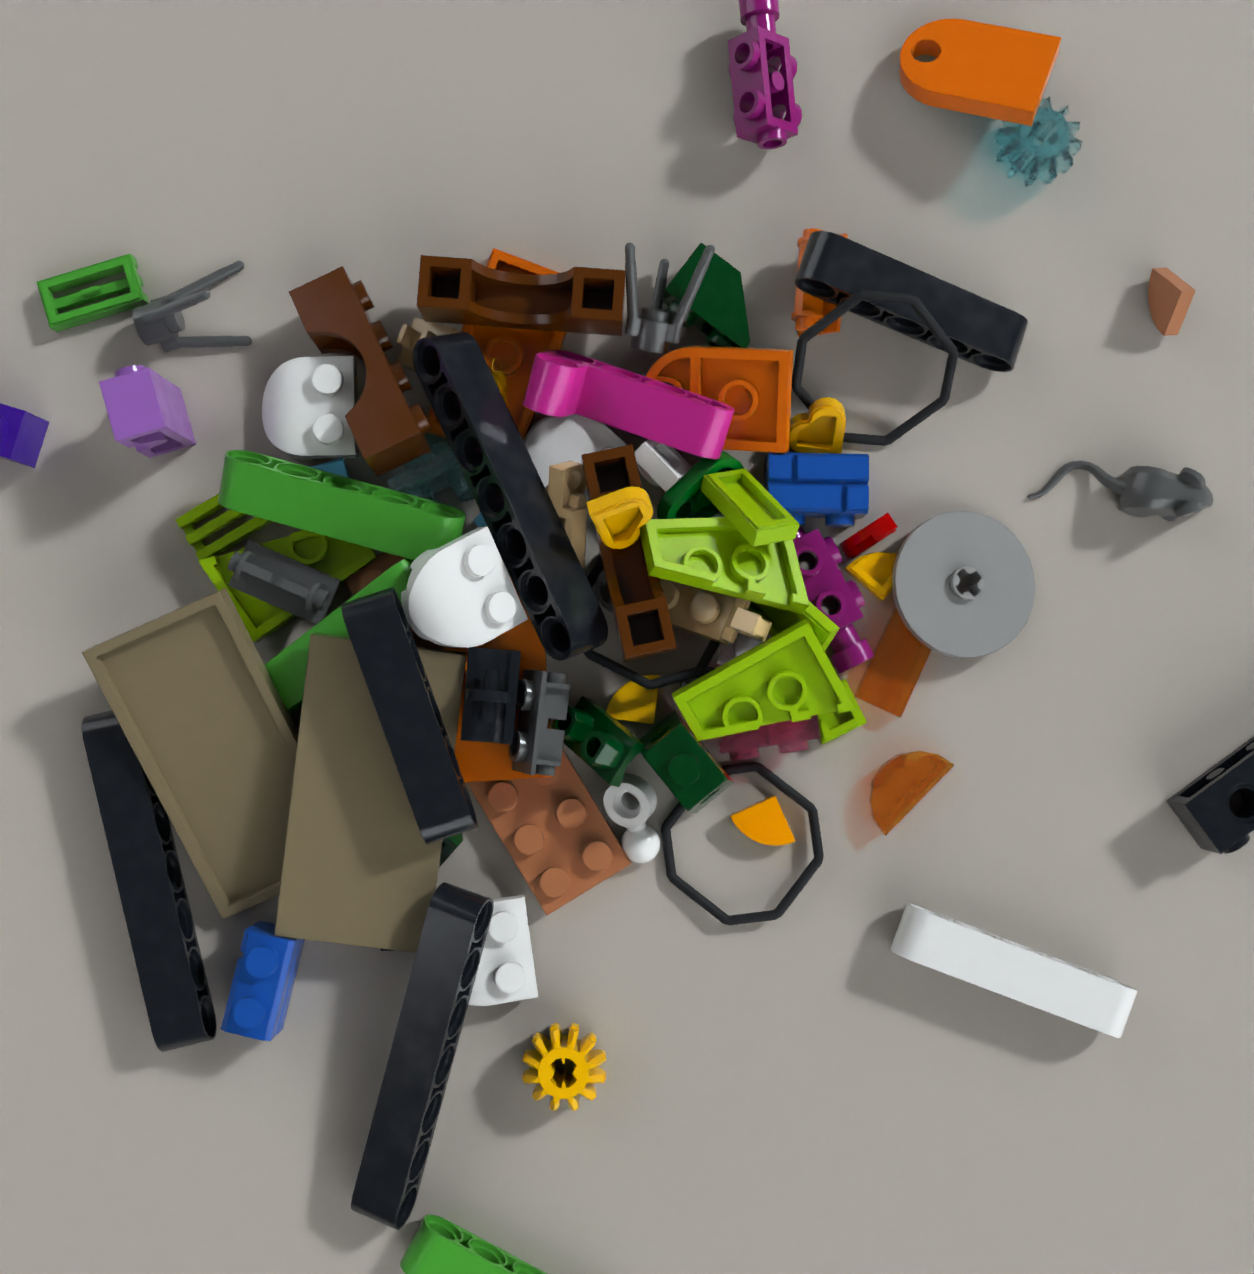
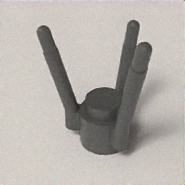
M631 242L625 245L628 316L625 334L632 335L631 347L666 354L669 352L670 343L679 344L683 323L714 255L715 247L713 245L706 246L672 322H670L671 312L662 310L669 261L661 259L651 307H642L641 316H639L635 246Z
M236 261L167 296L150 300L148 304L135 307L132 313L133 321L143 343L147 346L160 343L164 352L178 348L250 345L252 340L249 336L179 337L178 332L185 330V320L181 311L208 300L210 292L204 289L243 270L244 263Z

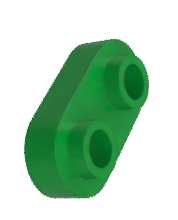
M725 451L721 452L720 459L703 457L662 496L657 506V519L713 517L719 510L700 490L703 476L744 469L743 465Z

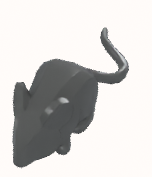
M1072 461L1064 464L1041 490L1027 496L1028 499L1042 497L1053 489L1068 472L1083 469L1094 475L1102 485L1119 493V510L1131 516L1148 517L1158 515L1166 521H1175L1177 517L1184 518L1213 505V496L1206 486L1205 478L1202 474L1191 468L1185 467L1179 474L1151 466H1134L1123 473L1122 479H1116L1099 466L1087 461Z

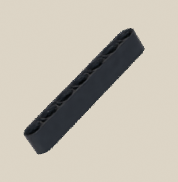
M457 332L418 340L412 354L417 376L545 651L553 659L562 661L602 646L608 637V624L478 343L468 332Z
M110 710L86 716L82 721L83 741L154 1042L161 1052L213 1040L217 1030L216 1016L169 817L113 711Z
M443 882L436 889L427 910L351 1200V1209L396 1230L404 1226L417 1199L494 909V902L491 898L447 882Z

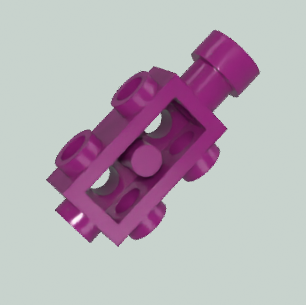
M739 0L740 21L742 25L746 26V32L727 41L730 62L729 75L732 83L734 103L733 119L737 138L756 143L760 149H777L786 145L787 139L798 135V126L802 119L801 107L795 103L793 79L797 72V61L790 55L789 38L776 33L775 22L780 17L778 0Z
M802 527L798 528L796 538L793 539L797 558L802 553H810L816 559L814 569L804 570L800 567L808 600L840 628L830 643L834 655L830 657L840 674L875 656L866 638L861 640L852 624L864 617L860 608L865 606V601L856 583L852 579L846 582L837 564L842 562V557L833 539L830 536L823 538L818 528L805 534ZM833 597L837 600L839 610L836 614L828 615L822 610L821 602L823 598Z

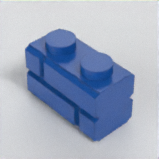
M768 452L765 457L764 488L799 523V526L805 525V518H825V526L852 527L855 526V518L861 519L868 514V454Z
M258 921L253 926L245 929L240 948L243 955L237 961L221 1030L257 1040L271 1041L283 1029L305 939L274 936L276 924L266 921Z

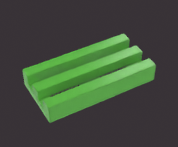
M126 254L37 281L49 327L55 332H59L148 304L147 295L142 289V286H144L142 278L136 269L139 268L136 258L131 254ZM125 272L126 278L82 289L80 292L57 299L53 298V293ZM129 290L131 291V293L124 294L95 304H91L85 307H81L75 310L58 314L59 311H63L69 308H73L79 305H83Z

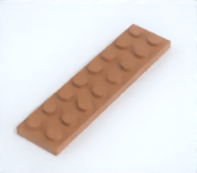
M382 552L377 555L378 558L345 580V583L354 596L390 567L405 558ZM409 625L416 646L444 650V646L419 637ZM564 749L562 750L561 766H556L555 776L466 782L546 915H549L632 864V861L627 857L620 841Z

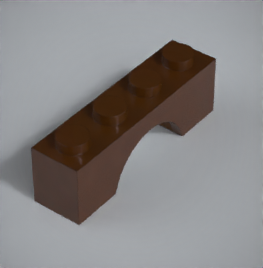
M421 255L417 308L425 322L622 336L626 270L573 267L568 271L558 274L525 275L492 269L479 264L473 259Z
M342 266L289 291L306 332L322 354H348L365 363L366 382L363 393L355 406L345 415V418L364 460L377 477L431 452L432 450L424 434L431 431L432 428L419 402L411 406L405 395L406 391L413 389L400 361L391 364L385 352L393 348V345L381 321L372 323L367 311L374 308V304L362 280L352 283Z
M632 444L581 455V464L583 466L589 501L626 487L642 488ZM595 527L623 662L673 652L677 646L666 596L660 579L648 575L640 535L638 540L631 546L622 549H612L602 542Z

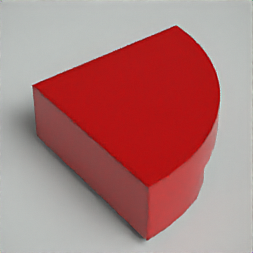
M886 513L841 542L839 546L847 558L851 557L853 559L877 542L896 531L895 528L898 526L890 514Z

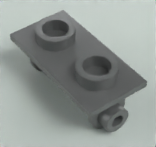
M248 540L243 553L235 552L228 564V570L234 572L228 586L314 624L319 623L325 618L341 580L250 540Z
M524 669L523 679L519 681L517 709L519 713L517 730L514 732V744H509V757L513 761L512 770L529 775L555 776L556 766H561L565 730L549 729L547 727L548 718L566 720L571 685L566 684L567 674Z

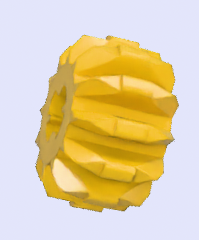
M558 1023L551 1024V1040L537 1032L532 1039V1043L537 1050H525L522 1061L531 1066L524 1071L522 1076L523 1082L528 1084L538 1083L532 1093V1098L535 1101L543 1099L547 1094L551 1095L549 1108L552 1111L558 1110L560 1099H567L569 1108L572 1111L579 1108L578 1094L587 1100L593 1101L597 1094L593 1084L604 1083L606 1080V1072L598 1067L606 1061L605 1051L600 1049L591 1050L597 1039L593 1032L579 1040V1024L577 1023L570 1025L568 1035H562L561 1027ZM561 1058L562 1064H565L566 1058L574 1062L573 1073L567 1074V1069H564V1074L556 1072L557 1059Z

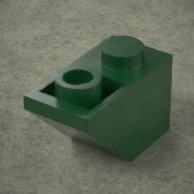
M703 243L698 245L665 288L663 303L668 306L666 311L671 312L672 319L706 248ZM714 252L708 270L683 323V327L690 328L691 325L695 326L707 335L705 341L710 347L748 348L750 335L741 272Z

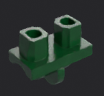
M581 696L576 706L568 704L566 720L554 719L551 724V729L565 730L563 743L609 785L619 787L624 780V772L628 764L632 762L635 756L641 753L645 746L629 729L620 724L592 699Z

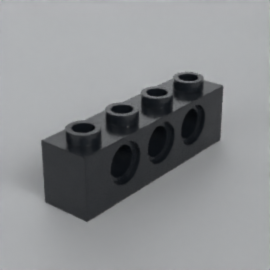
M1254 737L1166 800L1201 849L1219 854H1228L1242 848L1250 840L1248 834L1254 830ZM1238 790L1242 796V805L1233 814L1229 806V800L1231 795Z

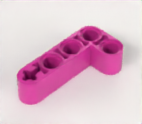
M551 350L535 354L523 401L525 407L545 415L566 417L578 414L684 452L709 459H720L735 410L733 407L720 401L564 350Z

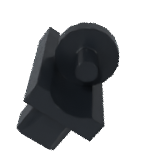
M477 647L468 648L461 740L514 744L521 651Z

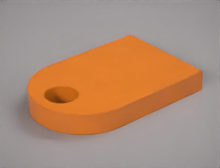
M950 18L932 21L916 29L905 40L900 52V81L906 92L923 104L1032 126L1059 53L1061 37L965 19ZM920 55H931L936 59L930 62H920L914 58Z
M688 346L666 353L648 371L646 377L671 383L675 387L720 401L735 409L722 450L786 453L789 451L793 350Z

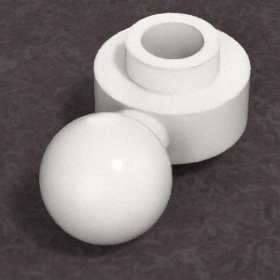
M626 774L619 787L611 785L606 790L603 799L604 808L608 816L615 823L627 828L622 836L621 846L629 860L634 863H647L655 858L660 849L659 835L652 827L646 825V820L656 808L657 797L653 787L647 780L638 775ZM629 793L633 794L638 801L633 800Z

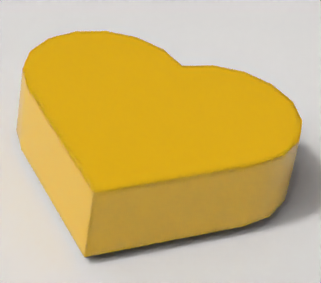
M830 397L820 398L811 404L808 413H800L790 420L789 447L796 453L841 454L846 427L845 409L842 403Z
M626 487L586 502L589 515L602 542L612 549L627 548L634 544L640 535L639 527L645 525L653 515L649 494L640 487Z

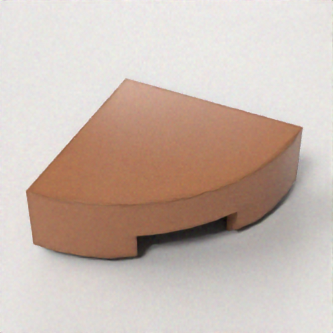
M1167 267L1153 268L1148 286V303L1151 317L1157 329L1164 336L1178 335L1196 291Z

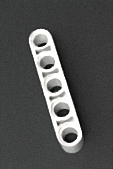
M910 903L906 904L890 951L915 963L1116 1038L1122 1037L1138 992L1135 988L1117 980Z

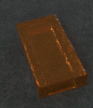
M897 608L893 609L873 652L875 656L870 659L854 697L901 718L932 649L922 644L912 635L903 623Z

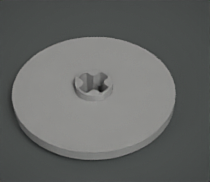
M952 511L937 515L923 522L905 539L897 553L893 566L892 592L897 611L903 623L922 644L946 656L974 658L1002 649L1022 631L1034 604L1035 579L1025 548L1006 526L981 513ZM967 575L972 582L967 587L968 591L960 594L956 588L960 583L959 577Z

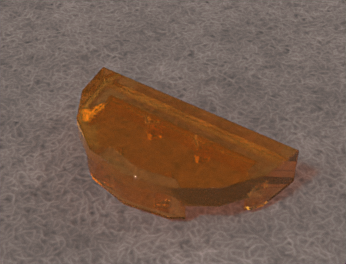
M918 750L897 754L882 764L871 781L869 798L872 819L882 834L886 836L953 768L954 764L939 754Z

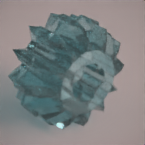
M1049 96L1041 101L1032 126L1002 121L1004 128L998 130L994 143L1002 147L996 155V162H1010L1011 164L1007 171V178L1014 177L1020 172L1023 173L1025 187L1032 185L1037 177L1046 185L1054 181L1057 173H1066L1073 165L1072 156H1075L1081 149L1082 141L1074 137L1080 129V122H1067L1065 120L1069 112V105L1055 111L1052 109ZM1035 138L1042 142L1040 146L1033 142Z

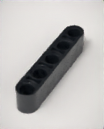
M815 231L811 233L794 282L801 291L835 306L840 305L855 292L861 290L912 294L919 298L956 346L958 358L996 372H1009L1014 369L1028 325V320L1023 315L832 232ZM862 300L849 310V312L946 352L910 304Z
M391 587L343 603L341 605L342 615L425 843L430 844L477 828V818L470 795L397 592Z

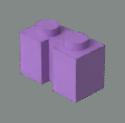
M143 365L126 366L114 372L115 377L99 382L116 442L128 448L135 447L137 452L149 458L196 445L181 389L151 368H145Z

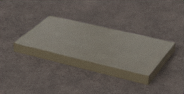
M223 588L83 651L82 654L222 919L279 896L299 732L227 589Z
M314 632L310 635L274 936L416 953L431 898L437 889L443 839L426 844L420 833L350 637ZM417 646L455 752L468 653Z

